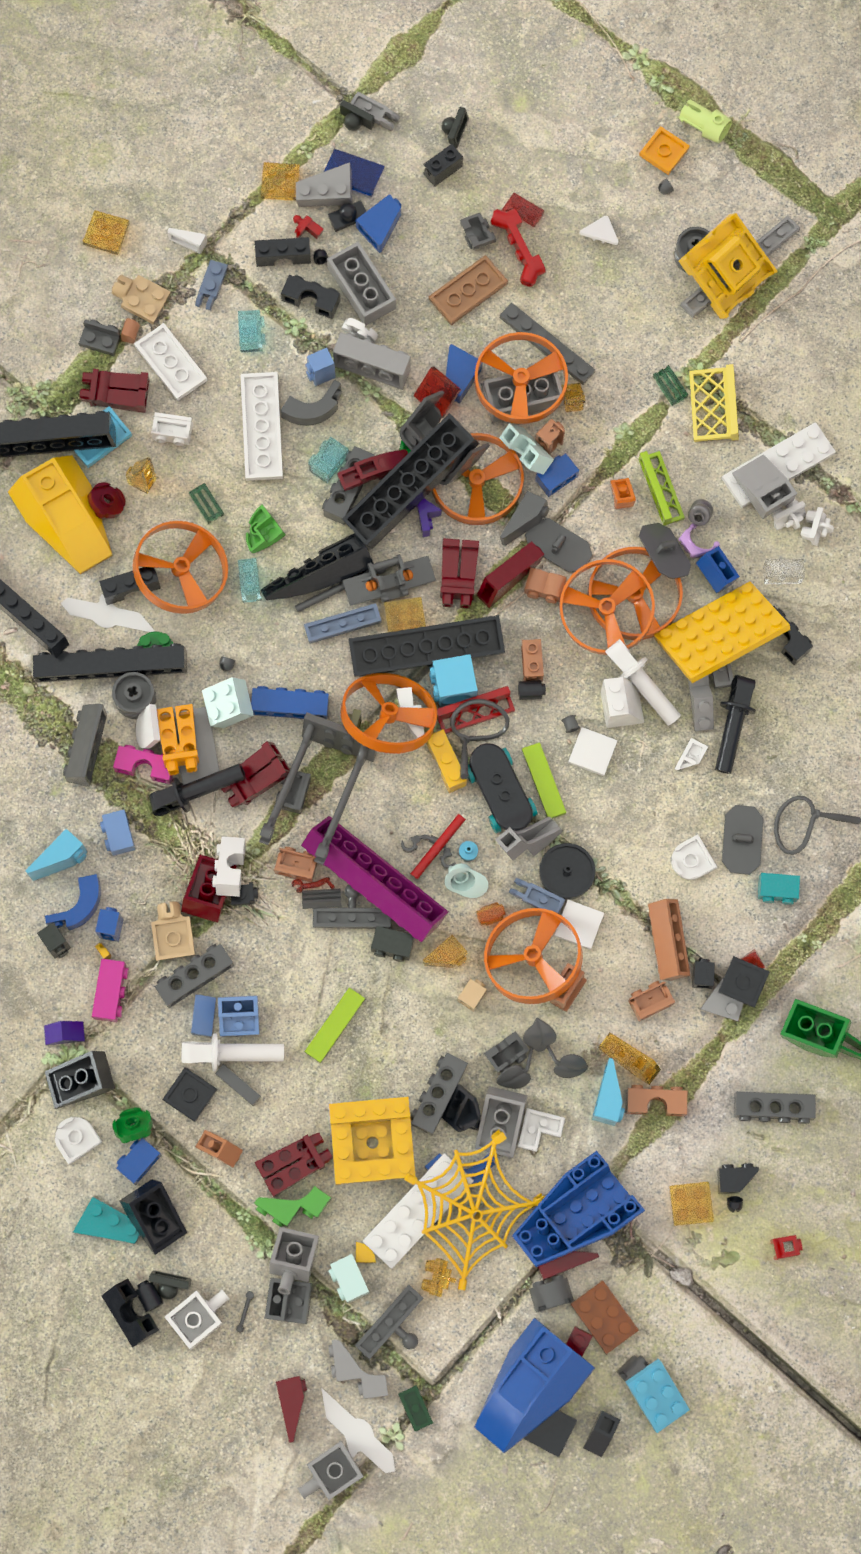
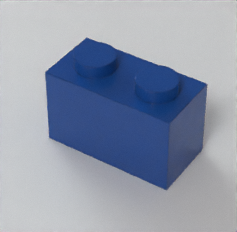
M565 453L563 456L558 455L554 458L544 475L537 473L535 481L545 494L550 497L576 479L579 475V469Z
M719 546L705 553L696 562L716 594L730 587L740 577Z
M106 907L105 910L100 909L95 930L100 939L119 942L124 920L120 912L111 907Z
M143 1138L140 1141L136 1140L130 1146L131 1151L128 1155L124 1154L116 1163L118 1164L116 1169L134 1185H137L162 1156L160 1152Z

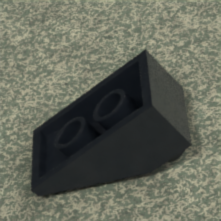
M90 1051L44 1071L55 1109L84 1101L115 1089L105 1051Z
M151 1179L120 1200L127 1217L154 1255L188 1233L160 1181Z

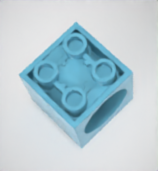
M471 654L433 661V667H430L429 674L431 684H435L433 686L434 701L439 703V707H445L477 696L478 690Z

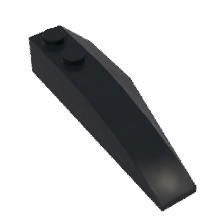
M354 533L323 548L318 552L319 555L317 557L306 559L303 561L305 565L299 569L294 567L288 571L289 573L285 578H277L262 588L261 592L266 601L283 599L315 592L340 583L342 580L352 578L360 572L367 571V563L374 564L367 547Z

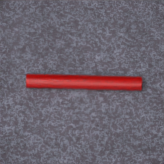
M458 814L410 873L417 880L466 819Z

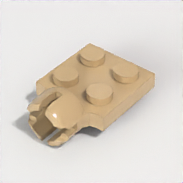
M119 275L117 282L113 284L111 293L123 301L121 308L154 325L171 292L140 275H137L135 279Z
M176 901L169 902L170 913H168L166 902L158 904V920L151 922L156 961L195 955L190 916H182L180 904Z

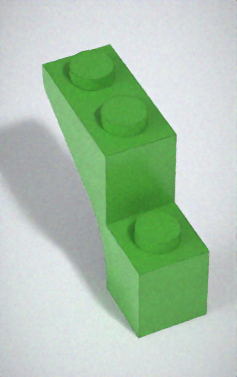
M314 1186L309 1194L299 1200L259 1197L254 1204L258 1206L255 1210L264 1216L268 1213L272 1216V1222L276 1225L288 1227L301 1208L304 1209L302 1213L310 1219L313 1217L318 1219L330 1202L331 1197Z

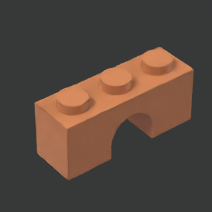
M631 1085V1088L626 1090V1114L646 1115L648 1103L651 1100H660L665 1106V1116L685 1117L687 1115V1091L683 1090V1087H671V1090H663V1086H651V1089H643L642 1085Z

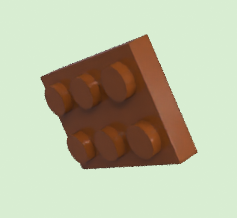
M604 1281L598 1283L570 1304L605 1354H608L639 1331Z

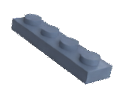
M375 603L306 623L304 628L309 644L382 623Z

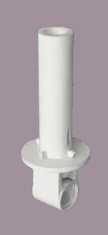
M620 639L605 651L611 660L623 671L620 677H624L627 680L630 679L667 726L674 723L681 716L644 671V663L648 660L646 657L636 661Z
M214 1033L212 1042H182L181 1062H211L213 1071L217 1070V1065H220V1061L283 1062L284 1044H222L220 1040H217V1033Z

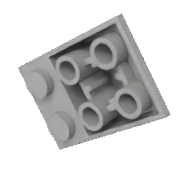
M764 454L732 473L762 519L793 502L797 495L789 480Z

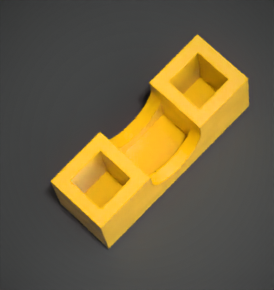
M444 729L433 733L426 744L433 759L436 760L439 766L441 777L448 792L451 793L467 786V779H461L460 777L461 766Z

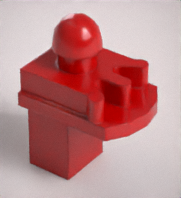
M300 215L293 217L295 224H298L295 230L296 238H300L305 231L316 239L323 233L324 229L308 215L304 219Z

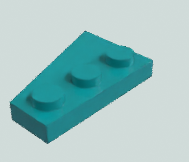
M92 1197L73 1230V1233L133 1244H136L140 1237V1234L125 1214Z

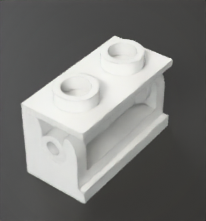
M155 412L151 431L152 439L158 443L171 442L177 446L189 445L193 428L192 418Z

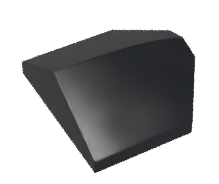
M457 1084L442 1119L457 1132H462L476 1126L480 1121L481 1114L477 1098L461 1084Z

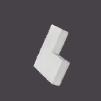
M527 1108L518 1148L537 1152L541 1133L561 1138L565 1118Z

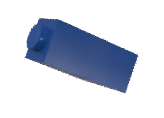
M390 194L356 219V228L378 253L383 251L401 217L402 205L398 199L393 198Z
M453 344L449 346L444 395L449 401L460 404L475 381V368L478 358ZM483 362L479 367L478 375L482 370Z

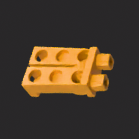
M192 704L175 706L180 743L177 740L173 707L157 709L163 762L170 776L179 774L178 766L186 765L187 772H197V763H200Z

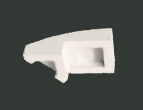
M691 738L675 769L680 770L699 764L708 746Z

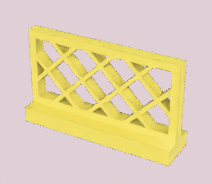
M733 364L726 365L724 368L689 371L694 442L720 439L739 440ZM723 373V379L719 384L711 379L715 374ZM702 375L705 381L699 386L694 382V376ZM708 381L716 386L710 394L703 389ZM718 389L724 393V397L720 401L712 396ZM699 391L707 396L701 403L695 399ZM709 399L717 403L711 411L704 406ZM719 406L726 411L721 419L714 414ZM701 408L708 413L703 420L696 416V413ZM710 416L718 421L712 428L705 423ZM722 424L727 428V433L718 434L715 429ZM702 425L709 430L704 436L697 435V430Z

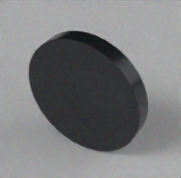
M572 843L558 844L550 848L543 856L539 867L540 880L547 891L563 899H575L585 894L592 886L595 878V864L591 855L581 846Z

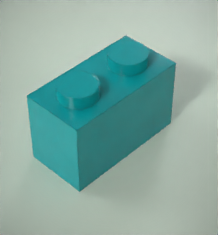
M761 873L759 875L758 899H762L764 903L782 901V904L792 905L798 901L800 876Z

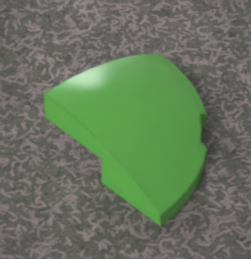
M263 504L257 508L249 520L251 527L250 534L246 533V542L250 552L253 554L273 545L286 536Z

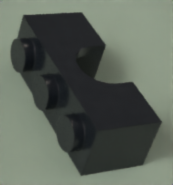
M309 237L254 241L257 267L275 266V261L279 259H289L293 262V265L311 264Z
M288 275L281 292V300L299 307L304 298L312 297L317 301L315 313L333 320L341 301L340 293L334 288H325L317 282L306 281L301 276Z
M139 568L140 575L150 591L161 589L155 568ZM133 571L99 581L107 605L125 600L124 597L131 592L140 591Z
M773 606L790 624L791 629L783 633L788 643L783 647L781 653L793 665H796L811 651L813 647L812 642L806 635L803 636L798 631L799 628L795 623L788 621L785 613L780 608L777 609Z
M126 1279L114 1285L101 1297L133 1348L149 1339L159 1329L149 1313L141 1317L134 1312L132 1303L138 1294L129 1279Z

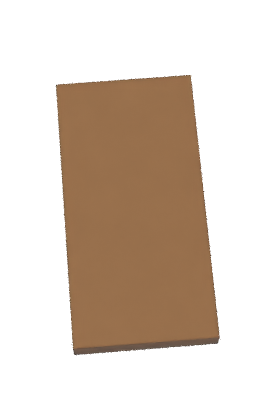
M484 255L432 293L428 299L448 323L453 325L508 284V280L491 260Z

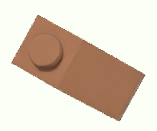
M207 1130L203 1132L195 1146L197 1149L232 1168L243 1152L242 1149L228 1140Z

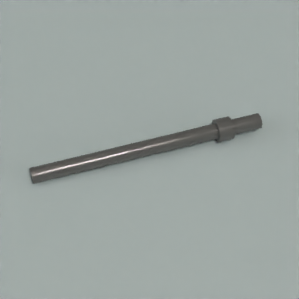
M390 567L375 571V574L378 573L380 575L386 572V569ZM369 570L362 572L356 576L369 573ZM343 582L295 605L297 612L345 590Z

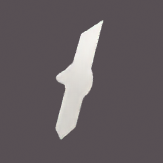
M103 594L100 596L98 603L67 598L61 602V605L70 615L93 620L98 626L103 628H111L117 625L154 632V629L140 613L117 608L113 604L107 605Z
M321 1388L326 1418L345 1436L348 1451L352 1458L358 1452H363L383 1472H395L393 1454L374 1437L370 1424L363 1419H355Z

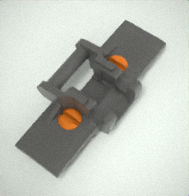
M400 554L396 555L395 558L374 564L367 563L369 573L342 580L350 606L380 598L383 603L388 602L392 599L408 596V589L436 581L429 556L403 563ZM394 565L398 566V571L386 576H376L375 574L377 570Z

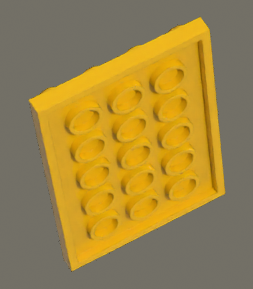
M749 581L662 629L654 635V639L690 682L694 683L791 629L790 624Z

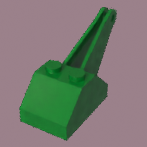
M798 999L794 1000L780 1033L782 1038L803 1050L819 1056L837 1058L839 1052L861 1060L860 1053L842 1046L845 1041L861 1051V1041L848 1033L852 1023L850 1019Z

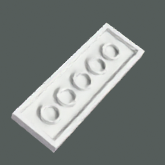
M278 373L241 374L246 481L283 479Z
M815 422L726 473L721 479L742 509L749 505L751 501L732 475L734 471L764 454L790 481L835 455L836 451Z
M444 1153L418 1181L431 1180L441 1175L449 1167L452 1159ZM454 1162L452 1168L443 1177L426 1185L435 1188L447 1183L454 1176L458 1164ZM460 1171L451 1184L436 1191L443 1194L453 1189L461 1180ZM466 1177L468 1184L474 1181L471 1177ZM463 1182L447 1197L451 1199L458 1197L465 1189ZM415 1184L362 1241L391 1269L424 1235L421 1231L424 1229L425 1207L418 1185ZM423 1189L428 1205L427 1228H429L433 1217V1202L431 1192ZM435 1195L436 1222L440 1214V1197ZM443 1199L444 1213L449 1208V1202Z

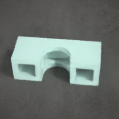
M509 423L499 437L509 449L515 450L522 455L519 460L531 471L544 475L554 460L523 427Z

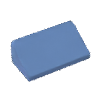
M195 995L192 1035L212 1037L216 1004L215 997Z

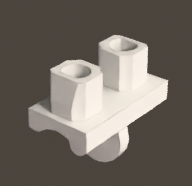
M794 499L793 502L786 505V510L779 509L772 513L775 529L778 531L785 526L787 528L792 526L794 529L800 528L799 522L804 520L803 517L806 516L804 509L806 504L803 501L798 502Z
M818 507L817 511H807L806 522L813 523L812 528L803 526L801 531L802 538L810 540L811 544L818 546L820 536L826 537L827 533L834 531V527L830 525L831 519L826 518L827 515L823 513L824 508Z

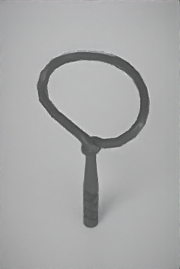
M485 699L469 700L458 706L451 716L450 726L452 732L460 738L462 743L461 779L468 778L467 744L469 741L499 738L509 728L510 718L507 712L492 701ZM472 704L492 706L505 718V725L502 730L496 734L481 736L461 734L456 730L454 723L457 714L463 708Z
M798 795L788 799L779 808L774 821V835L780 850L785 854L795 855L806 847L816 819L824 817L835 821L860 824L861 818L838 813L820 812V810L815 809L812 800L806 796ZM804 800L809 804L812 815L802 844L797 849L788 850L784 847L779 835L780 817L790 803Z

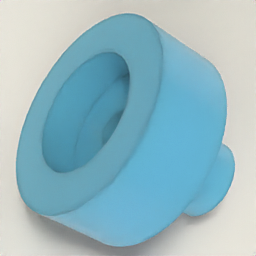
M465 841L460 845L459 856L461 859L473 861L477 857L478 847L474 842Z

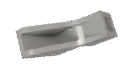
M709 675L694 683H691L687 678L694 730L714 729L713 695L709 687Z
M547 817L520 831H514L509 827L495 840L514 861L527 849L533 856L537 855L559 836L563 830L551 817Z
M332 1340V1345H328L329 1355L334 1357L335 1365L331 1366L332 1378H336L337 1382L361 1378L362 1382L358 1383L359 1395H363L364 1399L388 1396L386 1375H370L360 1369L340 1340Z

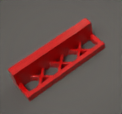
M505 686L438 708L437 720L441 730L444 729L445 734L452 732L451 727L445 729L442 720L451 718L456 708L469 700L485 699L498 704L499 701L506 699L509 708L505 709L507 714L515 712L509 687ZM472 704L463 708L457 714L459 716L455 718L456 722L454 725L456 730H460L503 715L492 706ZM483 706L492 709L487 716H483L478 712ZM465 712L474 715L469 722H465L460 718Z

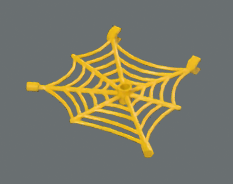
M500 1130L493 1133L491 1136L492 1141L480 1150L467 1153H459L458 1150H454L455 1156L449 1167L441 1175L431 1180L418 1181L417 1177L409 1173L405 1177V1181L412 1185H418L423 1198L425 1222L424 1229L421 1232L432 1240L453 1263L462 1277L459 1279L458 1289L466 1290V1277L482 1258L500 1247L508 1248L505 1242L516 1220L529 1209L538 1206L545 1197V1195L539 1193L531 1201L523 1197L508 1183L501 1171L497 1158L496 1145L507 1139ZM491 1146L488 1157L477 1162L462 1164L460 1156L475 1155ZM493 1156L504 1183L526 1203H518L500 1190L490 1168ZM457 1161L458 1168L454 1176L447 1183L435 1188L426 1185L443 1177L452 1168L454 1162ZM487 1161L485 1170L465 1174L463 1167L474 1166ZM460 1171L461 1180L453 1189L443 1194L436 1191L451 1184ZM484 1174L481 1182L468 1184L466 1177ZM488 1174L498 1193L514 1205L504 1206L496 1201L489 1192L486 1182ZM463 1182L465 1189L455 1199L447 1197ZM480 1186L478 1194H471L470 1187ZM484 1188L487 1195L499 1208H494L486 1202L482 1196ZM423 1189L431 1192L433 1202V1217L429 1228H427L428 1205ZM465 1193L467 1194L466 1198L462 1202H456L457 1200L462 1198ZM436 1195L440 1197V1214L438 1224L434 1226L436 1218ZM472 1197L477 1198L475 1205ZM444 1199L449 1202V1213L446 1222L441 1223ZM467 1200L469 1201L470 1208L463 1205ZM481 1200L489 1208L488 1210H479ZM453 1204L458 1207V1216L450 1220ZM527 1207L513 1219L502 1240L498 1235L507 1217L515 1209ZM462 1210L467 1212V1215L461 1216ZM510 1210L499 1224L497 1232H495L492 1228L496 1219L503 1211ZM498 1212L489 1226L487 1224L488 1220L494 1213ZM489 1214L484 1221L482 1219L483 1215ZM472 1219L470 1232L460 1221ZM479 1221L481 1224L475 1227V1223ZM456 1223L463 1228L469 1237L468 1243L449 1225ZM484 1226L488 1230L473 1239L474 1232L478 1228ZM446 1227L459 1238L467 1248L465 1260L451 1241L438 1229ZM435 1231L450 1245L464 1264L463 1272L447 1250L428 1232ZM488 1234L493 1236L480 1244L470 1254L471 1246L474 1242ZM493 1240H497L500 1243L481 1255L468 1269L469 1260L480 1248Z

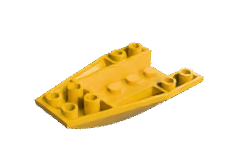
M73 455L54 457L22 475L10 488L8 494L26 523L79 574H82L113 555L102 519L95 515L88 501V494L92 490L90 482Z

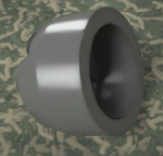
M667 178L661 181L658 186V190L663 195L674 191Z
M221 656L219 666L222 670L230 671L234 667L236 660Z

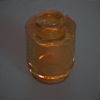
M494 902L481 907L480 910L476 911V915L481 926H488L502 921L506 912L502 904L499 905L498 902Z

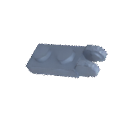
M210 260L198 291L195 306L200 307L205 296L209 298L206 303V309L211 310L227 273V264Z
M520 878L515 879L514 882L518 886L526 888L527 891L523 894L516 889L510 888L509 893L522 899L523 902L535 908L547 909L559 914L565 899L533 883H528Z

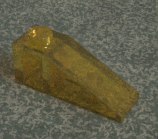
M149 457L135 462L133 467L130 466L126 472L128 484L148 494L157 479L152 460Z
M610 1032L598 1047L599 1050L648 1085L651 1084L661 1070L652 1058Z

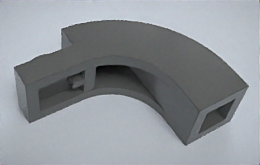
M334 380L324 397L314 403H304L289 396L280 410L281 418L302 426L316 425L326 421L338 410V400L342 395L341 383Z

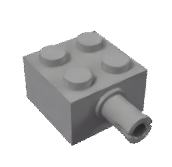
M283 1227L279 1228L270 1260L269 1273L282 1276L278 1288L280 1293L290 1294L294 1279L309 1282L318 1249L319 1236Z
M340 1441L306 1464L313 1474V1478L297 1489L304 1499L320 1489L323 1490L328 1500H330L364 1477L343 1442Z

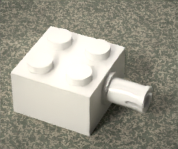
M220 1290L209 1301H205L201 1294L195 1291L167 1314L165 1318L187 1347L192 1350L223 1324L215 1313L219 1307L230 1299L223 1290Z

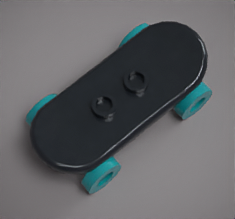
M485 743L476 747L470 756L468 779L471 784L477 782L492 813V815L488 816V819L495 834L501 832V828L507 830L509 827L514 831H520L529 825L532 817L538 815L537 809L530 797L527 798L512 768L513 761L506 747L501 749L495 744Z

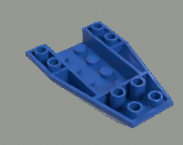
M595 1151L562 1176L512 1237L534 1266L538 1267L613 1235L642 1214L645 1209L633 1195H629L612 1174L607 1162L598 1151Z
M534 1317L510 1348L474 1427L503 1453H506L567 1404L595 1367Z

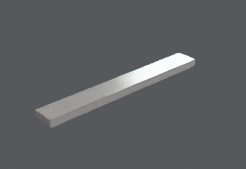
M786 216L756 242L768 257L800 230V227L789 216ZM737 260L733 263L735 270H738L740 267ZM718 272L716 275L727 289L729 286ZM700 287L685 299L680 306L694 318L712 302Z

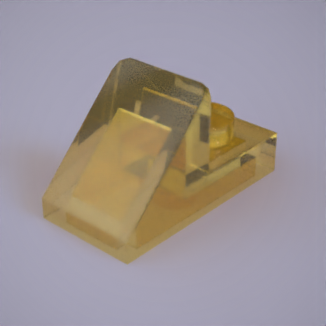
M580 383L567 384L564 396L565 411H582L584 409L583 404L586 402Z

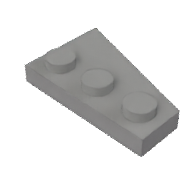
M723 977L700 1009L738 1021L744 1003L718 993L724 979Z

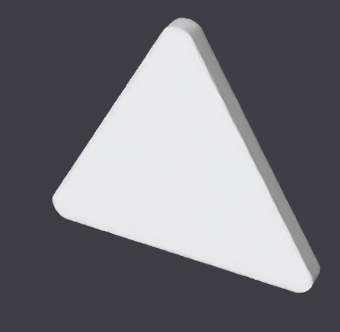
M604 216L580 230V235L593 238V241L600 240L602 244L607 242L618 245L619 241L608 216Z

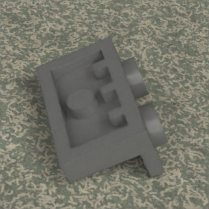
M85 319L83 322L84 329L78 343L79 346L114 356L121 339L119 329L113 325L106 326L100 324V322L93 319L90 321Z

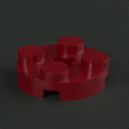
M106 482L98 483L88 494V501L98 518L112 519L118 517L124 510L126 500L120 489L117 487L114 489L110 486V483Z

